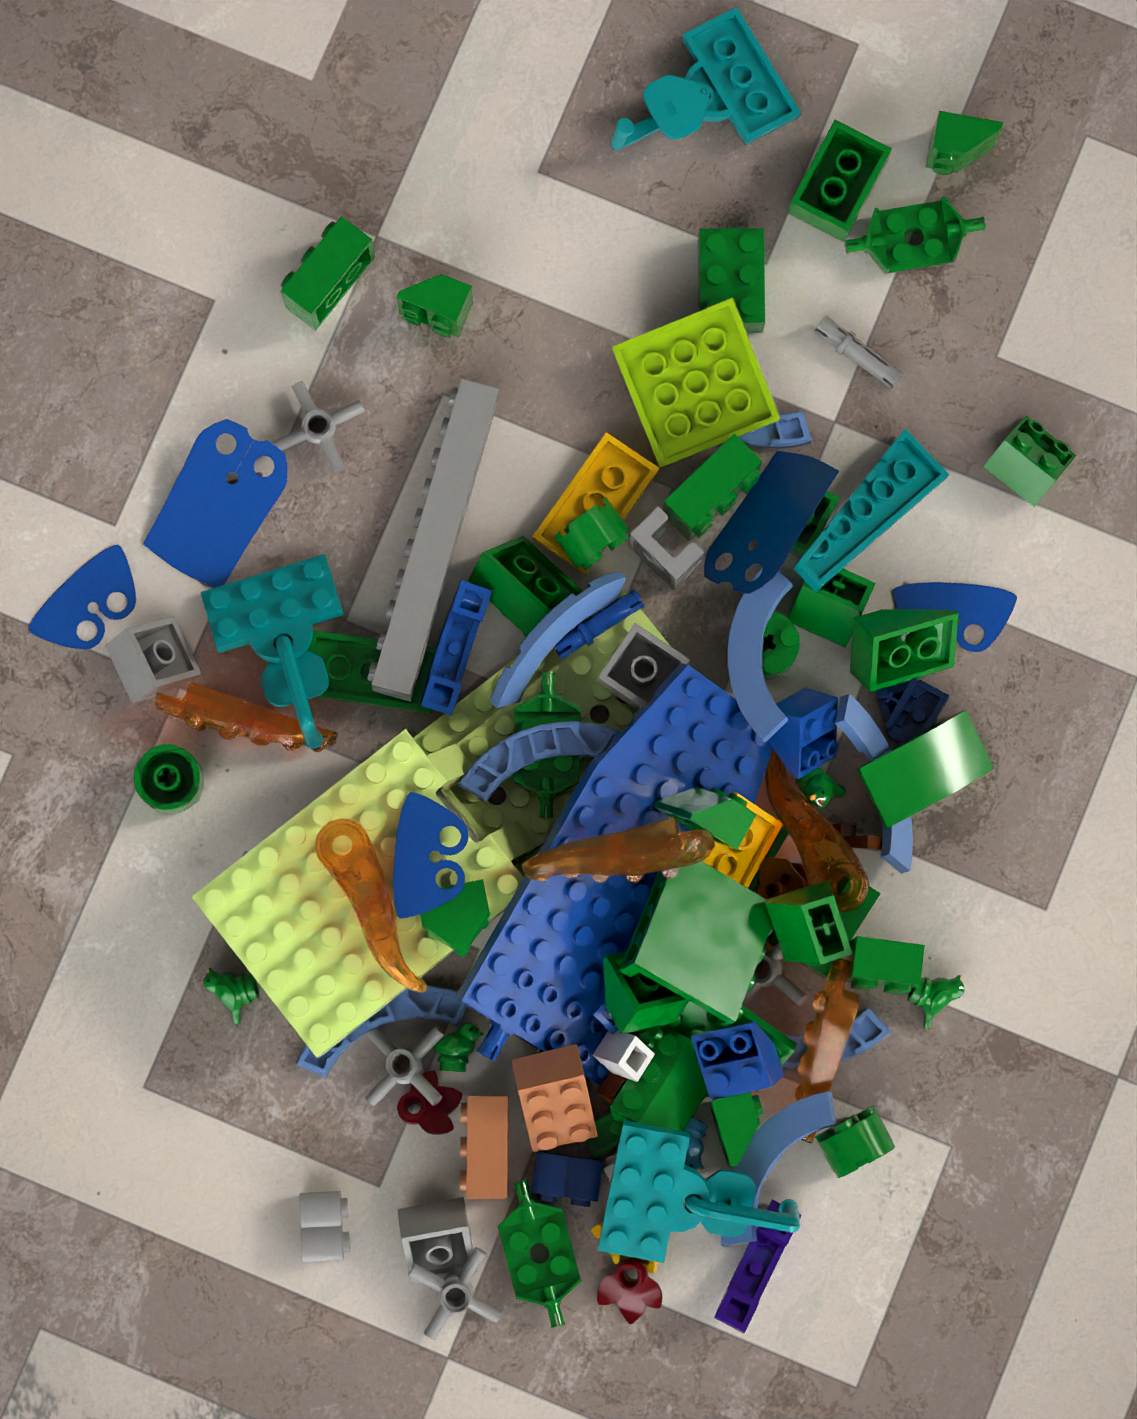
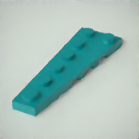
M905 429L793 569L817 592L943 483L949 476L948 472Z

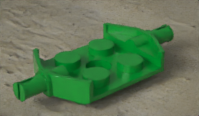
M945 196L941 197L940 201L881 211L875 208L867 234L862 238L844 240L845 252L848 254L864 250L865 253H869L885 274L953 263L957 258L963 237H966L969 232L986 230L984 217L968 220L962 219ZM909 231L918 232L922 236V243L917 246L908 244L905 240V234Z
M541 672V692L539 695L514 707V734L534 726L553 722H581V708L557 696L556 692H554V672H549V685H547V672ZM580 756L547 758L532 763L514 773V783L538 795V799H540L539 818L545 819L546 805L547 819L553 818V799H555V795L580 782Z
M523 1180L521 1182L524 1194H522L520 1182L513 1183L519 1201L517 1203L518 1207L497 1227L516 1299L544 1305L547 1308L551 1328L557 1327L554 1313L557 1315L559 1326L565 1325L560 1308L561 1300L581 1282L562 1208L534 1202L530 1194L528 1180ZM536 1243H542L549 1249V1256L542 1263L534 1262L530 1257V1248Z

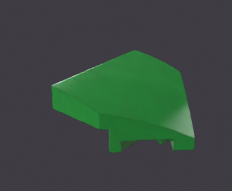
M483 879L464 883L462 891L456 897L439 907L420 914L422 927L427 931L428 937L439 940L454 949L455 953L463 958L469 952L470 945L482 929H486L489 925L488 917L490 916ZM455 885L446 886V887H441V888H442V889H451V888L454 887Z

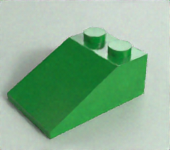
M881 609L853 617L850 673L869 692L953 668L959 613L956 610Z

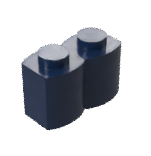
M537 1151L531 1192L538 1193L537 1200L557 1202L558 1196L571 1198V1205L590 1207L591 1201L598 1202L603 1161Z

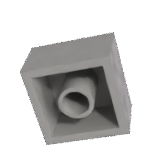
M634 623L598 676L597 683L638 710L640 707L645 708L654 698L653 693L680 663L689 665L690 659Z

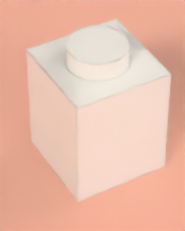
M619 1030L613 1035L608 1031L593 1054L611 1073L638 1082L655 1055L636 1036L628 1033L621 1034Z

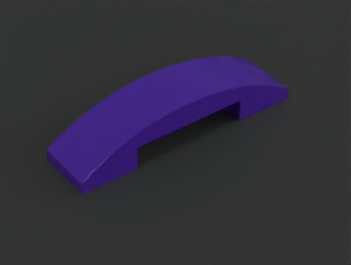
M772 1199L766 1210L779 1212L780 1203ZM757 1226V1241L748 1244L714 1316L715 1319L743 1334L746 1332L759 1305V1300L793 1233Z

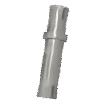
M827 315L814 330V333L834 346L838 354L841 355L843 353L890 390L903 375L902 371L892 366L858 340L854 332L846 331Z

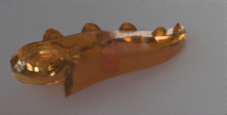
M194 682L189 684L184 698H176L156 692L153 701L158 711L185 720L189 727L199 732L209 728L218 731L221 737L227 740L235 739L238 736L251 739L252 743L260 746L269 745L270 742L279 743L286 750L290 751L305 746L303 742L304 736L297 719ZM316 726L323 736V741L320 747L312 750L314 752H321L336 743L338 733Z
M773 748L765 771L768 799L773 811L797 848L805 870L808 886L829 880L839 912H848L856 909L864 901L868 893L869 880L864 867L839 831L793 787L787 777L784 763ZM849 878L851 881L849 891L839 895L837 893L838 882L841 879Z
M670 817L641 827L562 844L530 858L522 864V868L526 877L539 882L546 881L550 876L555 875L575 878L579 874H591L592 878L598 883L605 882L610 875H625L628 881L636 883L643 878L644 874L661 871L665 877L670 879L676 876L679 867L697 864L706 859L715 847L712 833L707 830L681 832L675 817Z
M339 818L328 822L321 828L316 837L315 850L317 857L353 907L374 959L395 981L409 990L424 993L428 988L426 982L410 970L403 958L390 886L372 840L363 827L351 819ZM340 836H346L352 841V849L346 855H338L333 850V842Z
M840 958L832 963L824 989L819 991L814 997L812 1006L816 1013L813 1021L806 1025V1034L803 1041L807 1045V1050L801 1055V1063L798 1066V1073L803 1077L802 1084L795 1090L797 1101L811 1095L830 1091L859 1007V995L844 989L851 963L849 960ZM816 1132L806 1136L801 1141L813 1143Z

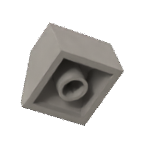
M174 616L127 628L105 645L132 704L157 697L202 674Z
M464 1197L398 1209L400 1235L408 1272L415 1263L441 1278H445L449 1274H459L474 1250ZM410 1276L411 1284L420 1283V1281Z

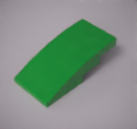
M966 710L908 738L907 741L856 768L884 828H889L920 812L994 769Z

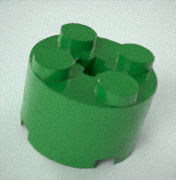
M607 497L600 502L603 506L602 509L596 504L568 524L564 529L566 532L565 536L560 531L554 535V538L576 568L582 566L584 570L588 569L603 557L600 554L601 550L608 546L612 551L629 538L626 532L630 529Z
M774 611L770 621L768 620L763 635V640H769L771 642L770 647L773 649H767L765 652H762V669L765 681L778 678L787 673L798 655L800 646L799 633L794 624L786 616Z
M163 744L149 749L137 763L134 770V786L138 795L152 809L164 814H177L188 810L199 801L203 792L204 774L200 764L188 751L176 745ZM168 772L177 777L176 780L172 781V786L170 787L162 782V780L167 778Z
M874 1105L837 1123V1126L831 1127L815 1136L837 1178L858 1170L859 1167L875 1161L895 1148L893 1140Z

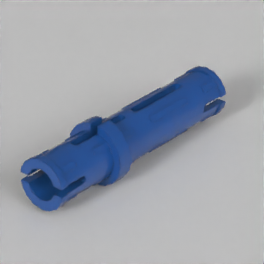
M632 589L628 594L583 623L580 622L553 647L556 648V654L563 660L585 644L587 646L593 644L594 638L634 612L644 608V603L639 601L641 599L640 596Z

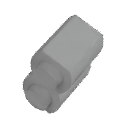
M341 1191L300 1193L302 1262L343 1260L344 1252H350L349 1232H343L342 1218H348V1199L341 1198Z

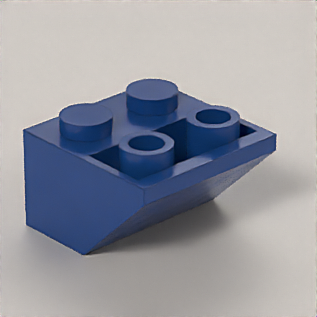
M805 687L776 703L778 708L788 718V721L768 741L794 778L799 779L836 757L838 742L836 741L837 725L835 721L838 712V697Z
M755 1021L697 1033L691 1036L710 1100L770 1088L784 1077L775 1044Z

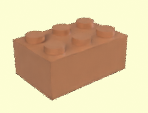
M577 1044L511 1059L533 1152L550 1150L557 1146L583 1142L587 1139L598 1137Z
M467 1096V1103H461V1123H467V1137L460 1138V1157H467V1171H460V1191H466V1199H507L509 1096Z

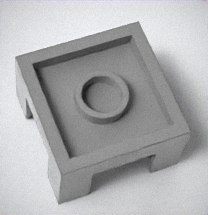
M657 506L630 533L628 546L675 591L702 564L700 559L705 552L695 542H691L674 559L671 551L663 543L657 542L666 532V527L663 524L668 520V515Z

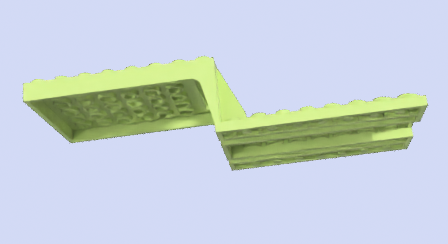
M623 589L621 590L618 599L626 595ZM641 609L594 638V643L590 646L585 644L563 660L556 654V648H552L530 679L520 702L496 708L489 702L494 688L506 667L504 666L455 705L452 716L443 714L414 738L406 729L192 896V899L317 1058L324 1055L454 951V949L439 940L428 937L427 931L422 927L420 914L402 919L396 913L393 894L394 855L399 819L407 795L410 792H415L428 797L446 808L436 795V791L441 788L444 796L479 838L480 842L475 843L469 837L467 845L458 854L451 856L441 855L438 851H432L429 859L434 863L440 860L456 862L464 872L465 883L483 879L490 916L488 917L489 924L506 910L577 785L555 795V799H553V818L547 819L546 805L545 819L539 818L540 799H538V795L514 783L513 774L499 786L506 793V799L500 805H492L489 801L485 803L457 784L480 756L505 738L514 734V707L539 695L541 692V672H547V685H549V672L555 673L554 692H556L557 696L581 708L582 723L597 724L591 720L590 712L594 707L602 706L608 710L609 718L605 723L597 725L608 726L623 732L634 720L632 716L638 710L628 703L619 702L616 695L597 683V679L634 623L669 645ZM597 611L596 613H594V614H592L591 616L587 617L585 620L582 621V623H583L584 621H586L587 619H589L590 617L594 616L595 614H597V613L600 612V611ZM517 657L509 662L507 666L511 668ZM580 756V780L594 758ZM453 826L443 828L439 834L441 844L446 847L456 846L461 839V833ZM449 868L441 869L436 874V883L440 888L456 885L457 874ZM359 883L368 884L372 890L371 897L365 902H357L352 896L353 888Z

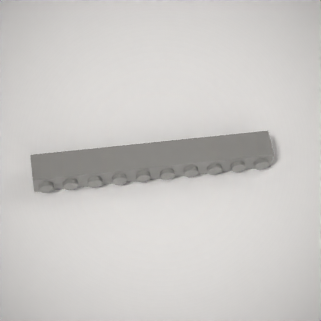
M461 379L459 388L453 387L448 406L453 407L450 419L446 417L443 419L439 435L444 437L441 449L435 447L431 460V466L435 467L432 479L426 478L422 491V497H426L423 509L417 508L414 517L413 527L417 528L415 538H409L406 544L404 557L409 559L406 569H400L397 575L395 588L399 589L396 601L390 600L387 609L386 619H390L388 630H382L377 644V649L381 650L379 661H373L369 670L368 680L372 681L373 692L411 702L499 400V388Z

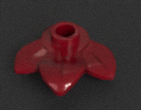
M435 1070L424 1072L423 1076L441 1094V1101L432 1106L416 1087L411 1084L410 1092L404 1094L398 1101L397 1111L399 1117L407 1124H418L428 1134H447L454 1130V1125L448 1115L459 1106L463 1094L451 1087L438 1086V1077ZM413 1104L420 1106V1110L416 1114L408 1111V1108Z
M637 1258L622 1260L617 1265L615 1273L605 1276L598 1287V1304L609 1305L617 1302L622 1315L629 1324H633L643 1315L646 1306L659 1309L662 1306L663 1295L659 1284L649 1277L646 1265ZM628 1269H634L637 1272L638 1276L636 1279L629 1277Z

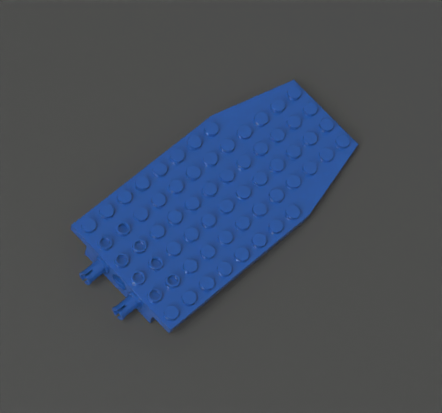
M680 663L653 693L654 698L645 708L640 707L632 716L634 720L623 732L618 731L610 740L612 744L603 754L598 753L591 761L455 996L456 999L465 1003L467 1007L490 1020L491 1027L476 1051L494 1062L509 1035H515L538 1049L537 1053L577 1044L585 1077L600 1086L610 1071L593 1054L608 1030L590 1012L605 985L603 960L605 956L627 952L663 858L679 848L695 856L704 838L655 808V803L660 799L695 787L707 791L714 787L729 795L730 791H733L753 804L756 802L773 747L768 740L764 743L753 731L734 697L688 664Z

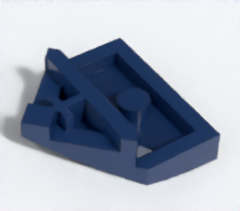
M916 678L906 683L875 690L888 737L899 744L934 726L949 700L948 694L922 680L916 681Z

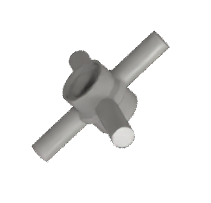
M303 381L292 385V389L305 413L301 421V428L272 441V444L282 451L305 440L321 446L333 472L341 471L345 468V465L332 441V437L335 434L336 425L365 412L360 400L330 414L325 410L316 408ZM317 420H322L327 423V427L322 433H313L310 431L311 424Z
M779 942L776 943L771 951L765 952L762 961L756 966L753 974L755 982L744 998L742 1004L744 1007H747L761 986L771 987L775 985L798 1006L806 1000L807 995L785 977L786 965L782 959L783 954ZM765 961L770 965V973L767 977L762 973V965Z
M434 1026L413 1049H397L378 1027L373 1028L368 1033V1037L387 1056L385 1066L388 1074L365 1097L366 1100L375 1106L397 1083H412L432 1106L438 1104L442 1096L423 1076L424 1064L422 1058L444 1036V1033ZM409 1058L410 1068L407 1072L401 1074L399 1071L400 1064L403 1060Z
M475 1247L460 1273L449 1274L444 1279L415 1263L408 1273L409 1276L437 1291L440 1306L424 1331V1334L429 1338L436 1339L451 1313H460L467 1308L494 1323H497L501 1317L502 1311L473 1296V1287L470 1281L486 1256V1252L482 1249ZM452 1288H459L464 1292L457 1299L448 1297L446 1293Z

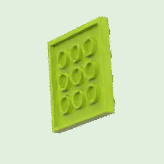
M734 298L612 346L660 468L724 443L734 433L739 437L781 420Z

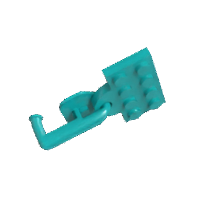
M735 7L682 35L681 40L695 64L689 68L685 78L665 75L650 83L644 90L643 101L652 116L635 125L627 118H620L616 123L610 146L613 150L619 151L659 130L669 139L680 140L698 131L703 120L721 122L728 119L746 146L798 119L801 111L739 9Z
M319 555L200 592L218 653L250 644L256 655L269 662L260 677L267 701L276 707H285L293 704L300 729L304 736L303 742L305 746L310 749L320 747L323 736L315 726L308 699L320 696L327 690L329 677L323 659L307 651V649L310 647L313 638V624L344 615L326 555Z
M623 1120L598 1251L664 1263L670 1232H685L702 1223L709 1233L727 1237L742 1235L747 1230L748 1225L793 1233L800 1228L798 1205L794 1200L786 1199L779 1205V1212L753 1208L756 1187L749 1175L722 1169L705 1179L696 1169L684 1165L690 1133Z

